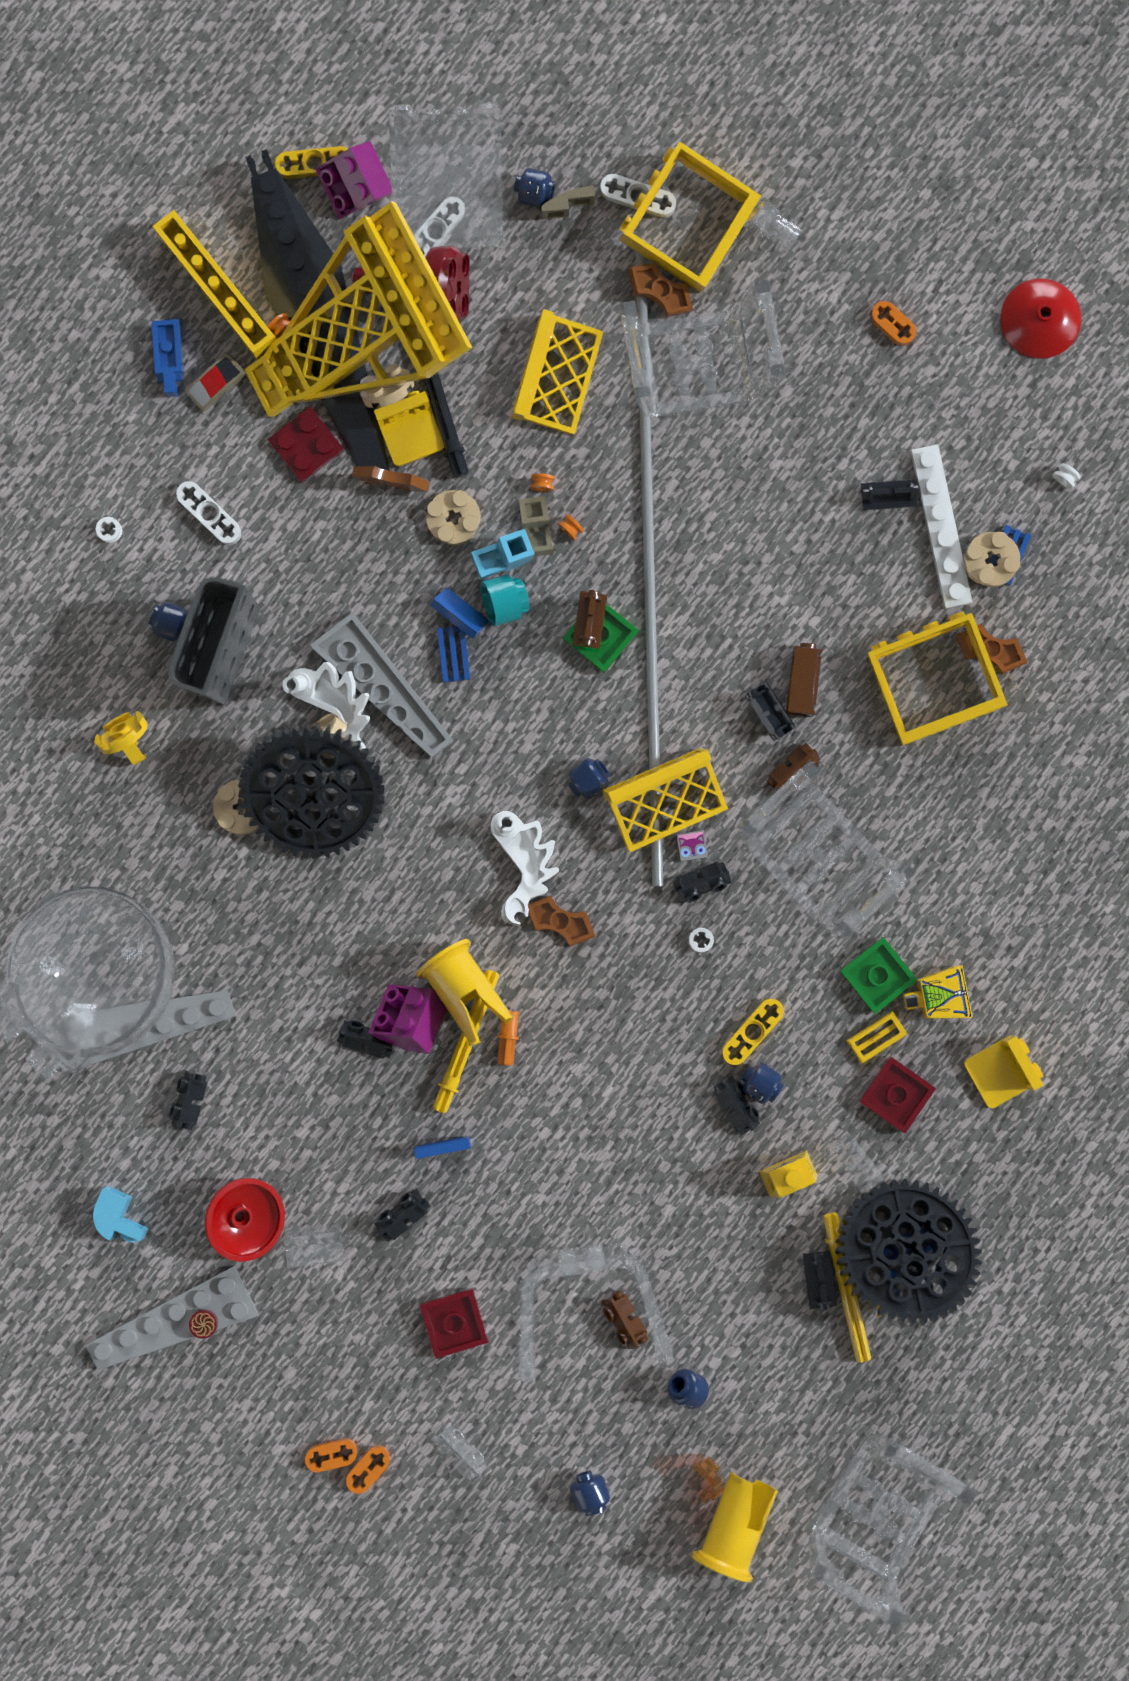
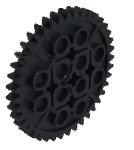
M308 722L305 723L304 729L300 730L296 723L293 726L292 732L284 726L282 735L274 730L272 739L265 736L262 742L263 745L260 743L255 745V751L249 752V760L244 761V769L240 773V778L242 779L239 780L238 787L241 788L238 797L242 798L240 807L246 808L244 817L250 818L249 826L258 825L255 832L256 835L265 833L263 841L267 842L273 839L272 847L276 848L280 844L283 845V853L291 848L293 849V856H296L299 851H303L304 858H307L309 852H313L315 859H318L320 852H323L326 858H329L330 850L340 855L341 847L346 851H350L351 843L358 846L360 838H367L368 831L372 832L374 830V823H378L379 814H382L383 805L381 804H384L385 798L382 795L385 791V785H382L384 777L383 775H378L380 773V766L374 765L375 757H367L369 749L359 750L360 740L353 744L351 743L352 734H348L343 738L341 737L342 729L340 728L333 734L331 733V725H328L325 731H322L320 723H317L314 730H312ZM323 753H331V754H333L335 757H333V758H326V757H324L322 754H323ZM284 754H291V755H293L295 758H294V759H287V758H285L283 755H284ZM345 770H352V771H354L356 774H355V775H347V774L344 773V771H345ZM312 771L316 774V776L311 777L306 775L304 772ZM272 772L277 777H268L265 773ZM292 789L297 791L298 794H289L286 790ZM326 789H335L337 793H328ZM352 805L357 807L358 809L350 810L347 808V806ZM308 807H316L319 811H311ZM269 808H277L280 812H272ZM329 824H337L340 827L332 828L329 826ZM290 825H298L301 828L293 829Z
M894 1179L890 1184V1188L885 1182H882L880 1191L877 1187L872 1186L870 1194L864 1191L861 1194L862 1200L856 1198L853 1201L854 1207L849 1206L846 1210L849 1216L844 1215L841 1219L844 1225L839 1226L837 1232L842 1236H838L835 1242L842 1246L835 1250V1254L843 1256L837 1260L836 1265L845 1266V1268L841 1270L839 1275L849 1277L844 1285L854 1286L850 1294L851 1296L861 1295L858 1302L859 1305L867 1301L869 1303L868 1312H871L874 1308L878 1309L877 1318L886 1313L889 1323L895 1317H898L899 1325L902 1326L905 1320L908 1319L911 1327L916 1324L917 1319L922 1326H925L928 1318L932 1323H936L938 1315L945 1319L948 1316V1311L952 1314L958 1310L956 1305L962 1306L966 1302L964 1297L969 1298L972 1292L969 1288H974L977 1285V1282L972 1279L980 1276L981 1272L975 1268L982 1265V1261L975 1258L982 1254V1250L974 1248L981 1240L972 1238L977 1228H968L972 1218L963 1219L962 1216L966 1209L956 1210L955 1207L958 1201L954 1200L949 1203L947 1201L949 1193L940 1197L939 1187H936L931 1192L929 1191V1183L926 1182L922 1188H919L918 1180H915L912 1186H909L907 1179H904L901 1186H899ZM913 1206L921 1207L925 1212V1216L917 1215L913 1210ZM875 1212H883L887 1217V1221L878 1220ZM895 1219L896 1222L889 1231L888 1238L880 1244L875 1252L874 1249L881 1240L882 1233L887 1231ZM936 1223H944L948 1228V1232H941L937 1228ZM923 1225L927 1227L924 1235L919 1232ZM898 1228H906L910 1233V1238L902 1237L898 1232ZM860 1233L869 1234L872 1238V1243L863 1242L860 1238ZM922 1244L930 1245L933 1249V1254H926L922 1249ZM907 1248L912 1250L910 1256L905 1254ZM883 1250H891L895 1254V1260L887 1259L884 1256ZM941 1252H942L943 1254H942V1256L940 1257V1259L938 1260V1262L936 1263V1265H935L936 1268H935L934 1272L931 1273V1274L926 1278V1280L924 1281V1283L921 1285V1282L923 1281V1279L925 1278V1276H926L927 1273L929 1272V1271H928L929 1266H930L931 1264H933V1263L937 1260V1258L939 1257V1255H940ZM950 1260L954 1262L957 1271L949 1270L945 1265V1261ZM907 1266L915 1267L919 1272V1276H911L907 1271ZM893 1269L898 1272L897 1277L894 1279L890 1277ZM874 1271L878 1273L880 1282H873L869 1278L868 1272ZM930 1283H938L942 1288V1293H935L931 1289ZM892 1288L900 1289L904 1294V1299L895 1298L892 1294Z

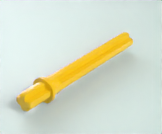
M486 970L484 975L495 989L499 974L492 970ZM479 996L475 997L469 1012L477 1033L487 1006L484 1005ZM463 1032L442 1082L438 1083L440 1090L433 1109L440 1113L448 1111L454 1092H459L457 1087L472 1048Z
M836 1212L823 1215L827 1238L824 1240L825 1243H828L832 1255L855 1359L858 1363L871 1360L857 1295H850L854 1289L853 1285H844L849 1277L839 1275L845 1266L836 1265L837 1260L843 1257L835 1254V1250L842 1246L835 1242L838 1236H842L837 1232V1229L841 1226L839 1216Z

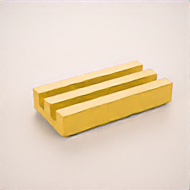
M891 1011L846 1040L859 1062L863 1064L906 1036L907 1032L894 1012ZM891 1019L893 1021L891 1025L859 1046H856V1041ZM895 1028L898 1029L899 1033L867 1054L862 1055L860 1052Z

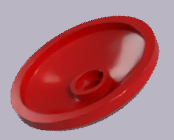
M1032 279L1016 286L1006 297L1000 314L1001 329L1008 343L1019 353L1035 359L1052 358L1066 351L1076 340L1082 320L1080 306L1071 291L1062 284L1049 279ZM1046 310L1049 313V317H1043L1040 311Z
M255 1178L233 1180L215 1193L207 1207L204 1219L206 1237L212 1248L229 1260L245 1262L257 1259L271 1250L280 1238L285 1223V1208L278 1192L268 1183ZM241 1211L242 1217L235 1220L236 1213Z

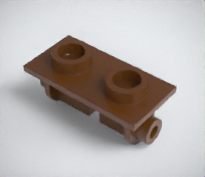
M596 590L580 591L572 645L600 649L607 595L599 594V591Z
M807 743L803 746L799 745L786 758L792 764L790 768L782 762L768 775L770 778L767 780V783L772 788L776 787L781 797L786 793L793 792L799 785V780L805 774L814 772L818 767L820 757L816 749H812Z
M619 1290L612 1295L613 1298L601 1300L604 1305L603 1313L608 1321L613 1322L617 1328L616 1336L619 1342L624 1347L627 1346L628 1349H638L640 1344L648 1340L646 1336L648 1332L639 1316L629 1320L628 1315L635 1312V1309L627 1294H623Z

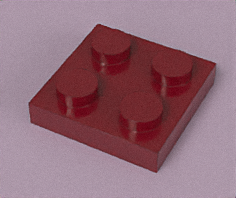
M311 406L268 439L269 443L301 483L344 451V448Z
M889 1056L859 1099V1102L905 1134L936 1088Z
M473 1288L420 1303L419 1306L435 1359L489 1343Z

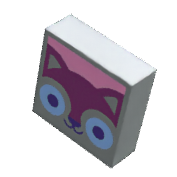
M704 830L676 835L681 862L708 858Z

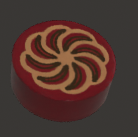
M207 1309L197 1311L189 1321L190 1332L200 1339L209 1338L218 1328L217 1316Z

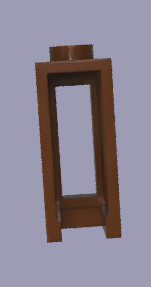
M800 643V647L795 646L793 649L786 706L787 714L813 717L815 715L813 708L816 706L822 659L818 655H821L823 649H816V644Z

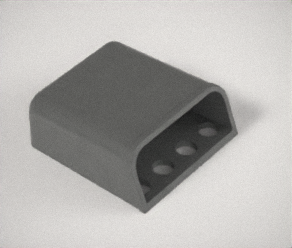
M219 577L207 578L199 584L169 665L168 673L174 685L197 696L223 705L227 704L260 611L259 605L246 585Z

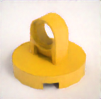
M136 711L135 716H131L129 712L124 713L108 722L103 727L106 732L102 736L97 734L94 743L103 754H113L123 750L135 766L146 759L145 754L143 755L137 747V740L146 731L148 723L139 711Z

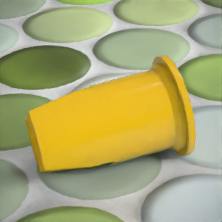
M464 939L447 947L428 960L416 972V976L418 979L428 980L469 1041V1045L474 1046L479 1044L480 1040L471 1015L465 1007L466 1003L479 996L484 1005L506 1025L514 1019V1015L509 1012L469 953L470 940Z
M731 1471L702 1549L693 1551L692 1558L720 1574L739 1581L752 1582L753 1577L749 1572V1567L777 1495V1489L757 1479L753 1483Z

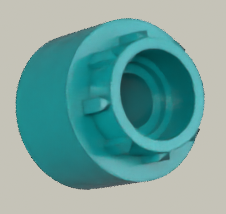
M509 574L481 581V597L488 619L493 627L520 620L522 614L528 612L530 608L529 597L522 579L511 578Z

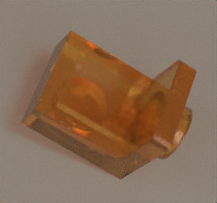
M700 1454L693 1460V1466L709 1483L700 1493L701 1499L706 1503L710 1498L715 1500L722 1494L725 1481L724 1477L718 1472L721 1468L710 1456L705 1459Z

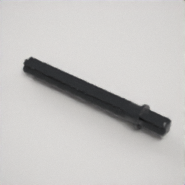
M437 372L430 378L423 380L446 451L444 457L449 460L453 476L459 478L467 475L469 472L463 454L465 448L461 447Z

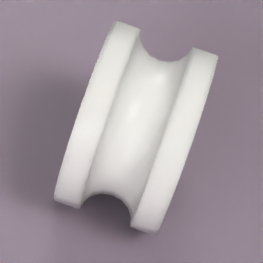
M1061 463L1059 472L1055 471L1053 474V478L1067 489H1073L1075 486L1074 481H1079L1081 478L1074 468L1065 463Z
M103 517L96 524V533L104 542L112 543L121 537L122 527L116 519ZM105 524L109 526L115 524L116 528H113L115 533L112 536L110 534L105 536L102 534V532H105L103 529Z
M697 928L690 933L689 944L693 950L705 952L712 947L714 937L708 929ZM698 932H704L705 938L709 939L708 945L703 944L704 948H699L698 943L693 941L695 935L699 936Z

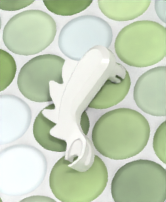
M323 662L317 671L307 668L295 669L283 680L282 687L286 693L290 692L294 697L338 716L347 725L341 737L344 738L348 734H352V744L358 740L361 741L359 737L360 731L370 721V716L361 715L370 695L362 693L356 699V683L352 671H346L339 681L336 668L330 662ZM362 741L359 750L366 748Z
M501 811L492 818L490 830L493 837L522 874L521 883L517 890L502 906L501 918L505 923L508 921L512 925L519 926L520 922L515 921L514 915L521 912L525 917H528L529 900L547 893L548 888L542 883L559 872L557 867L545 868L546 863L553 854L555 841L551 840L539 845L542 835L539 821L523 824L514 813Z

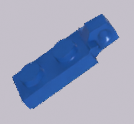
M179 319L152 321L155 375L157 376L158 383H164V393L167 394V397H178L177 382L183 381L184 375Z

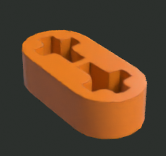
M881 301L875 304L871 311V320L874 325L898 346L910 344L916 335L915 325L892 303ZM878 309L881 311L889 310L888 318L893 322L891 323L887 318L880 320L878 318ZM896 324L900 329L908 328L907 335L909 338L905 336L899 338L897 336L899 330L894 325Z
M348 1438L318 1444L308 1450L305 1456V1464L313 1472H323L348 1466L355 1461L358 1448L356 1443ZM342 1445L353 1451L349 1454L348 1459H344L343 1455L334 1456L333 1453L339 1452ZM315 1452H318L320 1456L329 1454L330 1457L322 1460L321 1466L310 1460L314 1457Z
M380 1445L371 1447L350 1470L346 1478V1484L351 1492L355 1494L366 1492L387 1469L390 1463V1453L387 1448ZM382 1453L384 1455L382 1459L384 1464L377 1463L371 1469L369 1467L373 1460L371 1454L378 1455ZM364 1470L368 1472L364 1478L366 1485H353L354 1474L360 1476Z

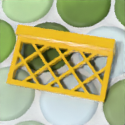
M543 309L538 318L511 418L520 421L525 420L553 430L575 435L604 331L553 315L554 312ZM555 324L566 327L570 337L558 343L553 333ZM584 333L596 336L593 347L585 351L577 339L578 336ZM552 340L554 345L549 347L550 341ZM573 340L579 354L567 359L561 345ZM557 349L563 362L551 368L546 360V355L548 352ZM589 352H591L590 359H588L586 355ZM582 357L587 365V370L585 373L576 376L570 363ZM543 366H545L547 371L542 373ZM566 366L572 380L560 385L553 372ZM549 374L556 388L544 394L539 386V380ZM584 377L583 384L581 385L579 379ZM575 382L580 395L579 398L569 402L563 388ZM537 391L540 397L534 399ZM558 391L565 405L553 411L546 397ZM540 400L543 401L549 413L541 418L530 415L532 405ZM577 403L576 409L574 411L572 405ZM568 408L573 417L571 427L560 424L555 414ZM551 417L553 422L546 419Z
M698 748L602 790L605 800L609 802L628 852L637 850L728 810L710 763L712 759L708 749ZM703 767L708 775L704 787L691 782L695 771ZM688 774L687 779L682 778V776ZM675 779L685 782L679 797L667 793L670 782ZM710 783H711V786H712L713 790L708 789L709 786H710ZM664 785L662 790L657 787ZM689 785L702 789L697 804L684 800ZM650 790L660 793L655 808L642 803L646 792ZM707 792L716 796L719 806L710 810L701 807ZM665 795L678 800L672 815L659 810ZM639 796L637 801L632 798ZM627 800L636 804L630 819L621 816L617 806ZM682 802L695 807L691 818L685 821L677 818ZM640 806L653 811L647 826L635 822ZM699 810L705 811L698 815ZM658 813L670 818L667 828L662 831L652 829ZM623 820L628 821L627 827L625 826ZM675 820L681 822L673 826ZM635 824L645 828L642 840L632 844L629 836L632 825ZM650 831L656 833V834H653V835L649 836Z

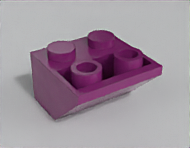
M371 141L351 147L315 169L339 220L394 193Z
M388 984L368 1033L405 1051L429 1054L447 1008L433 989Z

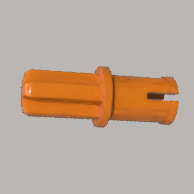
M509 1011L514 1015V1019L507 1025L503 1021L501 1023L500 1035H497L500 1038L497 1063L500 1065H513L516 1040H519V1037H516L520 1012Z

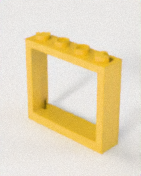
M679 141L675 149L669 147L661 161L665 165L661 172L655 170L647 184L651 188L647 195L641 192L633 205L637 209L634 216L630 217L627 215L619 230L623 234L619 240L701 293L714 275L761 195ZM676 161H679L734 199L743 203L699 276L633 234Z
M964 611L955 613L948 617L949 622L939 625L938 621L929 623L922 627L923 632L913 635L912 631L897 636L898 641L887 645L886 641L871 646L872 651L867 653L902 746L997 711L1008 705L972 613L965 615ZM965 627L993 699L906 732L878 659Z

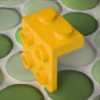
M412 391L404 399L384 407L379 405V409L374 410L395 466L401 467L444 449L441 434L425 391L421 393L419 391Z
M1009 1035L964 1061L968 1074L986 1106L989 1108H995L1027 1089L1035 1091L1044 1086L1040 1079L1043 1077V1073L1035 1062L1031 1063L1027 1056L1030 1053L1029 1048L1022 1038L1018 1039L1017 1036Z

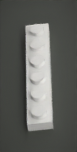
M937 444L913 449L910 452L944 609L972 604L939 446Z

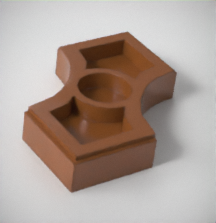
M656 263L630 267L627 270L634 297L643 296L652 299L662 308L666 318L693 311L687 284L674 283L665 278L660 273Z
M376 466L353 467L352 477L368 484L390 486L410 492H428L429 482L413 474L393 472Z
M982 624L977 625L989 658L997 666L1001 674L1028 663L1017 638L1008 640L998 639L990 635ZM967 630L956 634L955 637L965 659L977 658Z
M551 895L528 904V915L535 931L543 929L556 931L566 939L570 947L596 937L586 911L578 913L567 912L556 905Z

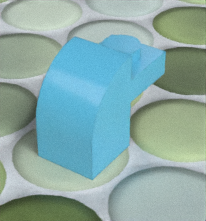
M525 529L500 537L497 543L473 551L470 555L481 580L526 564L533 558L534 551Z
M109 1186L102 1188L94 1207L93 1219L96 1229L109 1241L115 1238L117 1232L121 1233L120 1237L128 1242L135 1243L136 1240L140 1242L145 1238L149 1228L124 1218L132 1196Z

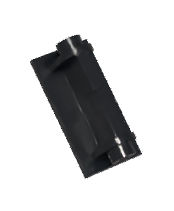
M915 479L861 483L863 511L917 507L916 496H919V487L915 485Z
M767 681L745 695L774 741L796 728Z
M716 861L700 868L702 874L700 879L697 878L695 871L677 877L673 885L676 892H678L680 903L685 901L688 903L695 902L702 897V894L710 891L720 892L724 890L727 884L731 883L730 873L727 871L724 862L718 863Z
M344 1020L337 1040L338 1043L342 1044V1047L360 1052L364 1043L368 1045L365 1054L381 1059L391 1057L393 1051L392 1044L371 1036L368 1033L370 1028L364 1026L362 1022Z
M187 1070L184 1077L180 1076L176 1091L179 1093L177 1103L172 1104L169 1113V1119L172 1120L171 1124L176 1128H180L182 1123V1128L192 1130L193 1125L197 1124L201 1106L192 1104V1100L203 1101L208 1084L206 1082L207 1076L196 1073L195 1078H193L194 1074Z
M733 1075L724 1083L721 1082L714 1086L716 1091L714 1095L723 1110L730 1106L734 1108L733 1111L727 1114V1117L736 1132L739 1131L743 1135L750 1130L753 1131L760 1124V1116L756 1107L752 1104L749 1105L742 1090V1083L738 1080L736 1081Z
M417 1188L413 1192L405 1193L394 1208L385 1210L379 1215L375 1223L378 1234L383 1236L387 1242L391 1239L395 1241L409 1228L404 1220L408 1218L413 1224L428 1213L427 1209L431 1207L430 1203L425 1198H422Z
M830 1250L804 1253L803 1261L809 1308H819L820 1311L830 1310V1307L837 1306Z

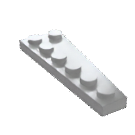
M353 612L310 645L325 661L330 662L342 676L346 671H352L356 689L360 693H368L370 695L368 700L430 757H435L454 742Z
M228 990L67 1015L61 1017L77 1068L80 1069L235 1017L236 1014Z
M232 1266L89 1342L85 1346L97 1370L195 1338L190 1332L189 1321L192 1315L201 1309H207L215 1313L218 1318L217 1330L255 1318L259 1313L235 1266Z

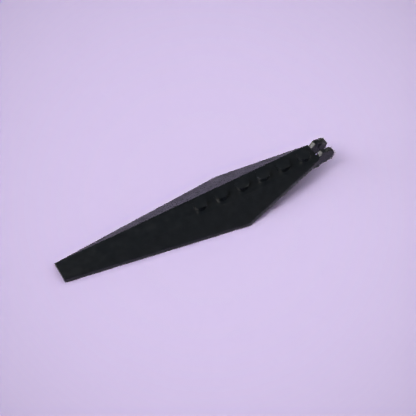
M265 149L261 151V157L267 166V172L258 174L254 158L251 155L245 157L252 174L250 178L264 289L276 315L287 314L289 321H291L334 253L278 170L274 169L268 151ZM340 264L334 276L341 290L344 291L347 288ZM329 284L326 285L307 317L335 297ZM345 306L342 308L339 322L349 323L350 307ZM325 321L321 323L319 337L328 338L331 323ZM338 325L336 342L344 344L348 327ZM355 330L352 346L361 348L357 330ZM303 336L300 339L299 349L301 353L307 354L310 338ZM317 341L314 356L324 357L326 342ZM334 345L331 361L340 363L343 347ZM351 349L349 359L360 351ZM313 360L311 369L313 376L318 378L322 366L321 361ZM330 364L328 374L339 366ZM365 364L334 385V389L360 384V381L367 377ZM360 392L321 399L355 465L376 466L390 471L381 430L374 410H376L374 403H371L373 408L365 406Z

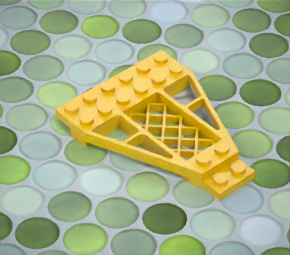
M389 202L370 217L363 216L343 231L345 237L283 334L271 343L261 358L244 369L269 417H275L293 403H305L430 378L472 349L467 336L395 202ZM352 247L366 275L342 291L334 273ZM329 284L335 297L307 317L324 288ZM366 291L373 292L370 309L360 307L363 293ZM379 301L386 313L377 311ZM345 306L352 308L348 324L339 322L342 308ZM359 310L369 312L365 329L356 326ZM376 314L386 317L382 333L373 331ZM324 321L331 323L327 339L319 337L321 323ZM338 325L348 327L344 344L335 341ZM355 330L364 332L361 348L352 346ZM372 334L381 336L370 344ZM303 336L310 338L307 354L301 353L299 349L300 339ZM400 339L417 373L387 378L378 361V355ZM318 340L326 342L323 358L314 356ZM334 345L343 347L340 363L331 361ZM351 349L360 351L349 359ZM313 360L322 362L319 378L311 373ZM368 361L378 378L377 381L334 389V385ZM330 364L339 366L328 374Z

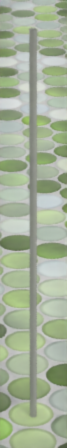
M635 251V266L645 265L646 257ZM636 296L650 770L660 765L648 310L647 297ZM650 790V807L655 808L660 796L659 792ZM657 814L652 829L662 831L661 814ZM662 839L651 843L652 886H663Z

